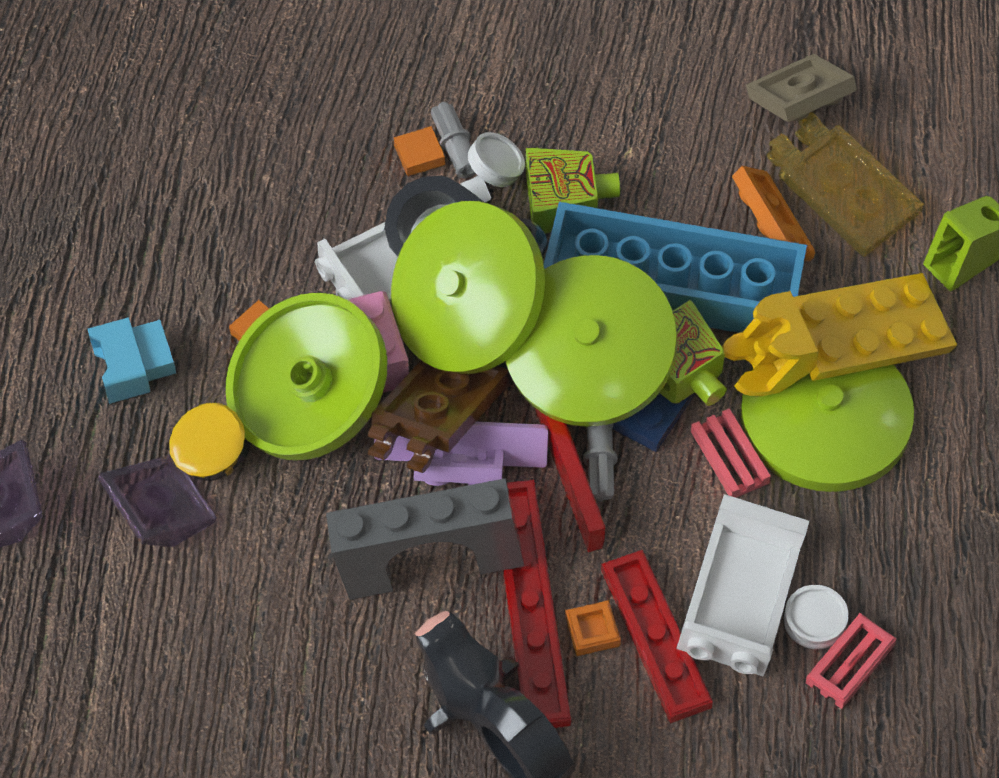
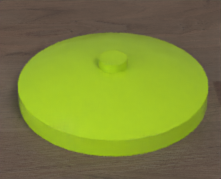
M461 201L446 205L431 213L417 225L405 241L397 258L392 277V311L399 333L405 344L426 364L454 373L473 374L483 372L509 359L529 337L541 311L545 291V272L540 249L526 225L515 215L498 206L480 201Z
M584 255L572 257L545 268L544 298L537 322L524 344L506 360L507 368L520 393L534 408L544 415L574 426L608 425L624 420L642 410L659 394L666 384L674 367L677 354L678 334L672 308L661 288L638 267L626 261L608 256Z
M301 294L286 299L264 312L247 329L237 344L231 357L226 377L227 406L236 412L242 421L245 438L263 452L286 460H307L320 457L347 443L368 422L372 412L378 406L385 387L388 363L382 335L372 319L352 302L333 294Z
M894 365L816 381H812L808 374L780 393L766 396L743 394L740 415L742 429L767 469L783 480L799 487L815 491L840 492L868 485L884 476L897 464L905 452L911 436L914 422V406L910 390L903 376Z

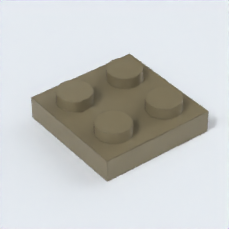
M815 54L746 84L749 99L787 122L802 120L810 112L825 105L837 104L842 101L844 96L857 91L853 75Z

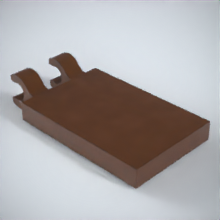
M421 360L372 412V426L368 431V437L376 440L368 450V455L385 460L391 454L397 437L401 436L410 439L407 444V450L414 452L413 457L407 463V468L424 473L429 468L435 451L439 449L449 453L509 385V370L496 366L483 372L461 374L434 368Z

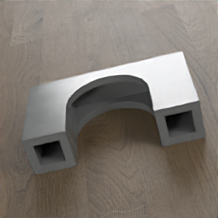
M505 478L326 513L331 553L350 600L393 592L389 561L395 555L408 548L427 543L450 542L470 548L476 556L480 574L524 566L517 523Z

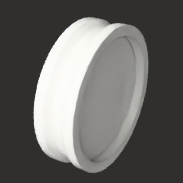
M492 132L483 133L477 137L468 150V161L474 172L481 179L494 186H511L525 169V160L519 148L511 140L500 134Z
M808 585L796 590L788 599L784 613V625L788 635L796 643L809 649H824L832 646L843 634L848 622V608L844 599L833 589L822 585Z

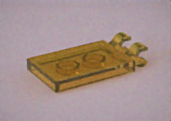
M810 112L806 118L798 121L801 128L795 132L796 137L803 144L810 145L809 147L800 152L790 139L782 133L769 143L773 149L766 156L775 166L781 167L778 177L862 257L868 255L922 212L924 203L839 124L829 130L814 113Z

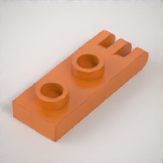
M741 166L732 175V178L740 190L739 197L751 208L757 218V227L760 232L770 239L807 245L804 261H811L815 256V250L769 173L764 170Z

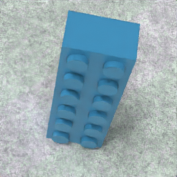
M559 202L543 265L545 269L559 261L584 255L608 256L626 261L641 269L657 283L668 299L672 311L691 300L710 328L740 333L753 321L754 308L765 297L791 291L793 297L798 296L807 245Z

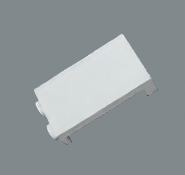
M437 205L423 212L417 218L411 233L427 216L446 205ZM385 222L333 248L326 239L317 242L319 258L315 260L317 270L325 282L331 280L334 284L336 296L349 300L384 291L387 293L392 308L391 284L398 257L389 248L384 230Z
M724 494L676 649L685 651L691 657L698 660H713L729 665L732 669L742 674L764 676L771 659L774 640L809 521Z

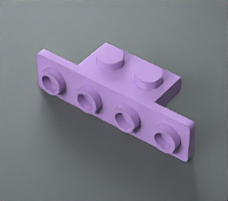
M475 422L449 453L437 449L429 468L424 473L414 471V481H425V483L434 486L446 485L449 482L473 485L502 479L503 466L544 468L547 465L548 426L539 424ZM398 436L391 454L385 460L409 461L414 455V452L407 450V444L410 439Z

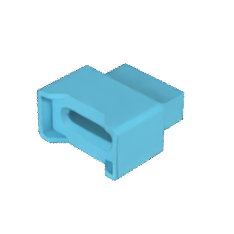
M128 317L88 328L94 355L104 359L108 368L102 379L109 404L149 393L151 391L148 381L176 374L174 361L161 320L132 327Z

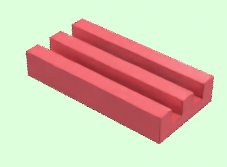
M730 408L722 411V415L717 418L715 415L707 417L706 422L703 424L699 421L691 424L693 437L729 496L737 498L770 483L771 476ZM723 427L727 429L728 433L730 434L731 438L733 439L734 443L736 444L737 448L739 449L740 453L742 454L743 458L745 459L746 463L748 464L749 468L754 474V479L750 475L749 471L747 470L746 466L744 465L743 461L741 460L740 456L738 455L737 451L735 450L734 446L732 445L731 441L729 440L728 436L723 430ZM711 432L714 434L725 456L741 479L742 484H736L707 434Z
M859 613L807 675L805 683L812 688L814 686L818 687L821 690V695L827 699L830 696L836 700L835 705L843 709L895 646L897 639ZM861 629H865L868 634L829 681L824 678L823 675ZM876 639L882 641L843 690L839 689L837 686Z

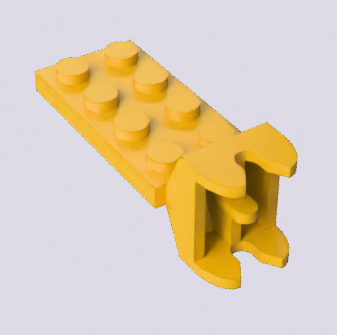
M923 273L795 297L792 296L791 291L769 295L762 299L754 308V319L746 329L729 337L722 345L725 358L733 361L747 360L753 366V370L745 372L734 387L745 395L766 396L782 392L808 374L812 381L923 359L950 353L957 346V343Z

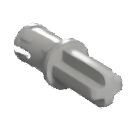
M441 102L431 110V116L441 136L440 146L444 151L448 152L457 177L462 179L471 177L476 173L468 161V150L471 147L469 142L471 139L470 132L467 129H463L454 107L447 102Z
M613 423L586 427L587 451L583 454V462L588 466V482L594 498L598 502L611 499L614 495L613 465L617 463V454L613 451Z

